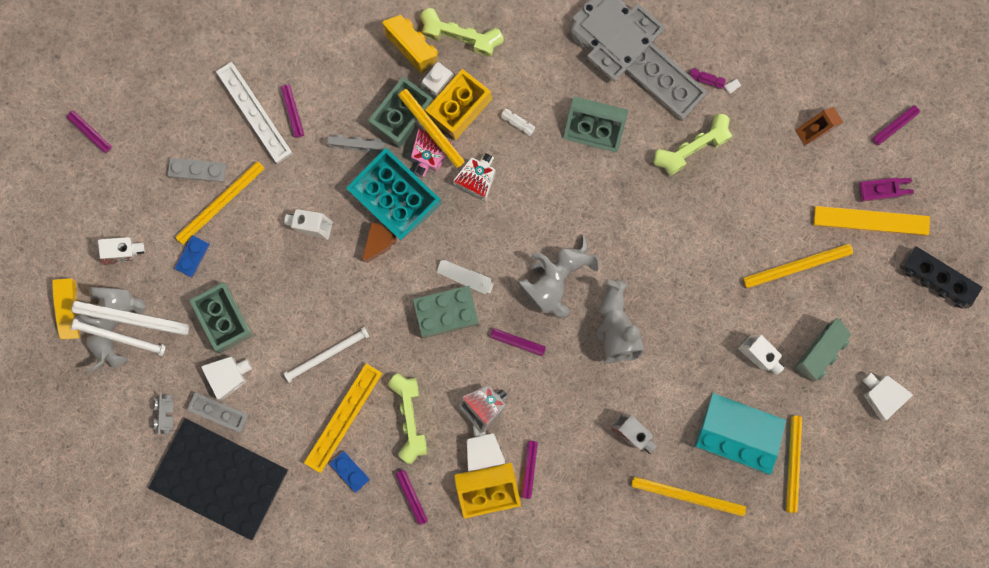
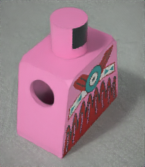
M419 129L411 159L412 162L418 164L414 173L424 178L428 169L437 171L447 156L428 132Z

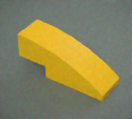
M72 278L53 280L54 308L60 340L80 338V330H70L74 316L79 315L72 312L73 302H79L77 300V281Z

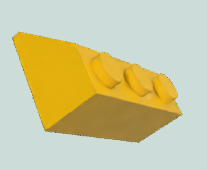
M401 15L382 22L385 35L421 75L438 61V51L433 45L429 46L425 42L426 38L420 31L416 32L413 29L414 25L408 18L404 19Z
M462 69L425 111L442 130L457 140L493 98L488 88Z
M512 462L454 475L464 519L521 506Z

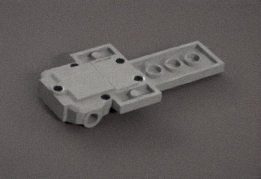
M589 0L572 18V38L581 47L592 50L587 59L614 83L625 71L628 72L682 121L708 94V91L653 44L666 27L639 3L630 10L622 0Z

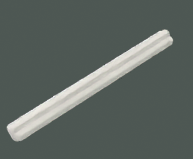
M77 301L73 302L72 312L180 335H187L189 331V325Z

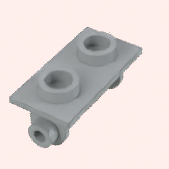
M159 394L157 399L153 400V410H156V418H153L152 430H155V434H160V430H163V434H171V430H173V417L166 416V413H173L174 399H172V395H164V399H162V394Z

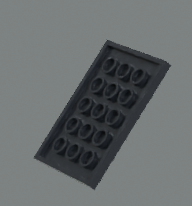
M185 418L148 489L253 541L289 469Z

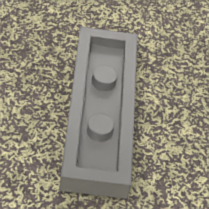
M343 135L328 136L327 144L329 148L381 153L386 148L385 142H382L380 139L367 141L361 137L349 139Z
M170 158L168 177L225 183L227 164Z
M196 392L187 409L239 433H242L249 417L246 413Z

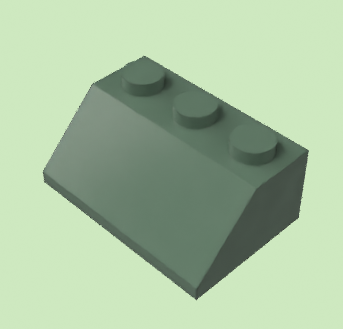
M574 96L563 139L618 153L628 110Z
M836 318L828 322L794 367L812 382L817 379L821 380L827 373L826 367L829 364L833 365L839 357L836 355L839 350H844L850 343L848 338L851 336V333L840 319Z

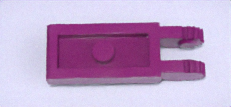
M897 177L860 182L858 185L861 202L913 195L914 189L900 190L899 187L901 184L907 185L912 183V178L898 179Z

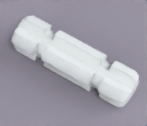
M505 109L502 112L501 118L503 120H508L511 125L521 131L524 130V133L528 136H531L535 131V127L532 124H527V121L516 114H512L510 110Z

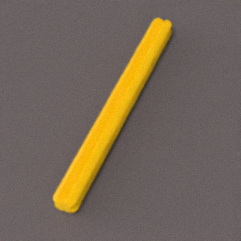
M258 161L255 162L176 235L175 238L178 242L184 244L189 240L192 235L202 228L264 170L263 165Z
M850 244L745 277L743 282L746 288H751L853 254V249Z
M633 477L631 486L637 489L739 516H745L746 506L638 477Z

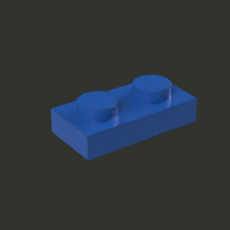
M192 235L174 269L193 278L210 244Z
M345 451L330 463L331 467L355 493L370 480Z

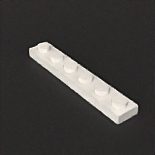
M230 62L216 72L275 162L278 164L291 156L293 153L234 64Z

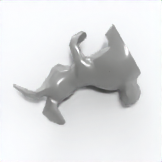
M584 234L582 235V248L579 250L561 248L557 252L556 264H553L541 253L532 254L533 260H540L541 262L531 265V270L541 268L545 273L534 284H531L527 279L518 281L520 289L543 314L552 313L555 317L562 319L567 317L570 310L567 306L561 304L564 296L566 276L583 265L589 266L594 271L599 270L600 264L597 255L586 254L588 252V243Z
M607 279L608 290L599 307L600 314L605 317V320L597 329L598 339L604 340L606 350L604 364L636 360L645 351L640 330L632 325L628 316L623 312V291L627 287V283L623 280L613 281Z
M95 287L87 289L90 298L98 300V306L125 312L132 310L137 314L143 313L145 310V302L140 298L132 297L128 290ZM82 314L74 316L75 319H78V322L108 331H113L116 325L121 323L96 317L90 318ZM94 334L87 338L86 346L97 358V363L85 371L86 374L100 369L104 366L105 360L112 368L120 367L128 361L127 357L114 354V344L111 339Z

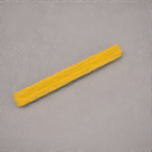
M407 89L402 90L398 95L444 154L456 168L463 165V158Z
M795 415L791 416L786 499V512L797 513L802 417Z

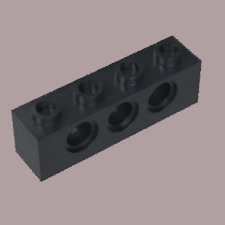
M917 246L909 251L900 266V269L904 270V275L910 278H917L922 286L933 288L937 291L936 294L938 296L954 301L953 305L960 309L971 307L983 288ZM920 264L926 267V273L921 272ZM937 275L943 278L942 284L937 281ZM954 285L959 287V294L954 292Z

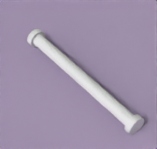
M75 318L71 323L70 330L73 331L77 329L156 352L159 356H163L165 351V345L163 344L159 346L78 322V319Z
M363 327L360 332L292 371L284 372V376L290 383L298 375L365 337L367 339L370 336L365 327Z

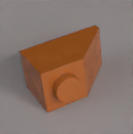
M832 107L823 110L795 131L806 146L831 132L844 122L836 109Z
M371 223L362 260L368 263L391 249L392 244H396L397 237L385 225Z

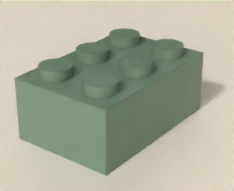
M405 77L401 78L368 120L370 127L399 148H401L420 124L399 98V93L407 89L424 111L433 102L432 97Z
M223 282L189 300L215 352L220 354L254 336L232 291L226 283Z
M470 285L413 299L423 339L479 325Z

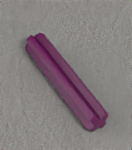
M289 84L282 85L280 89L295 138L303 137L304 131Z
M913 105L872 138V141L877 146L916 117L920 110L917 106Z
M70 111L67 114V119L101 151L108 153L111 150L112 146L75 111Z
M493 328L490 335L492 339L539 356H543L546 347L496 328Z
M536 441L527 442L521 497L531 499L538 447V442Z
M400 470L396 472L395 476L418 525L427 523L426 514L406 471Z

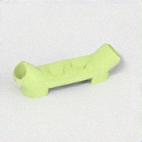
M432 8L424 10L420 15V19L424 24L421 33L424 37L439 41L441 35L473 44L475 53L488 57L492 56L494 48L501 45L504 41L498 28L480 34L476 33L472 28L463 29L452 22H448V24L441 22Z
M724 114L713 116L710 132L699 134L694 138L695 141L690 144L688 142L684 143L678 148L679 151L677 152L657 150L654 157V165L665 168L669 176L685 167L687 163L684 159L709 143L712 142L715 148L729 141L733 137L728 130L729 117Z
M395 374L388 385L390 389L403 398V403H400L401 413L406 417L403 429L404 434H408L409 438L399 451L398 456L406 463L412 464L417 456L427 455L425 435L417 436L412 398L419 397L417 378L406 379L401 374Z

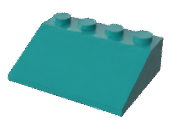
M387 148L346 187L357 200L400 240H403L442 204L441 199Z
M712 393L693 448L760 473L771 475L778 456L786 420Z

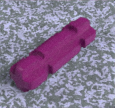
M692 68L689 74L695 81L698 79V82L710 86L716 85L715 87L723 89L726 82L725 78H716V75L704 71L699 72L695 68Z

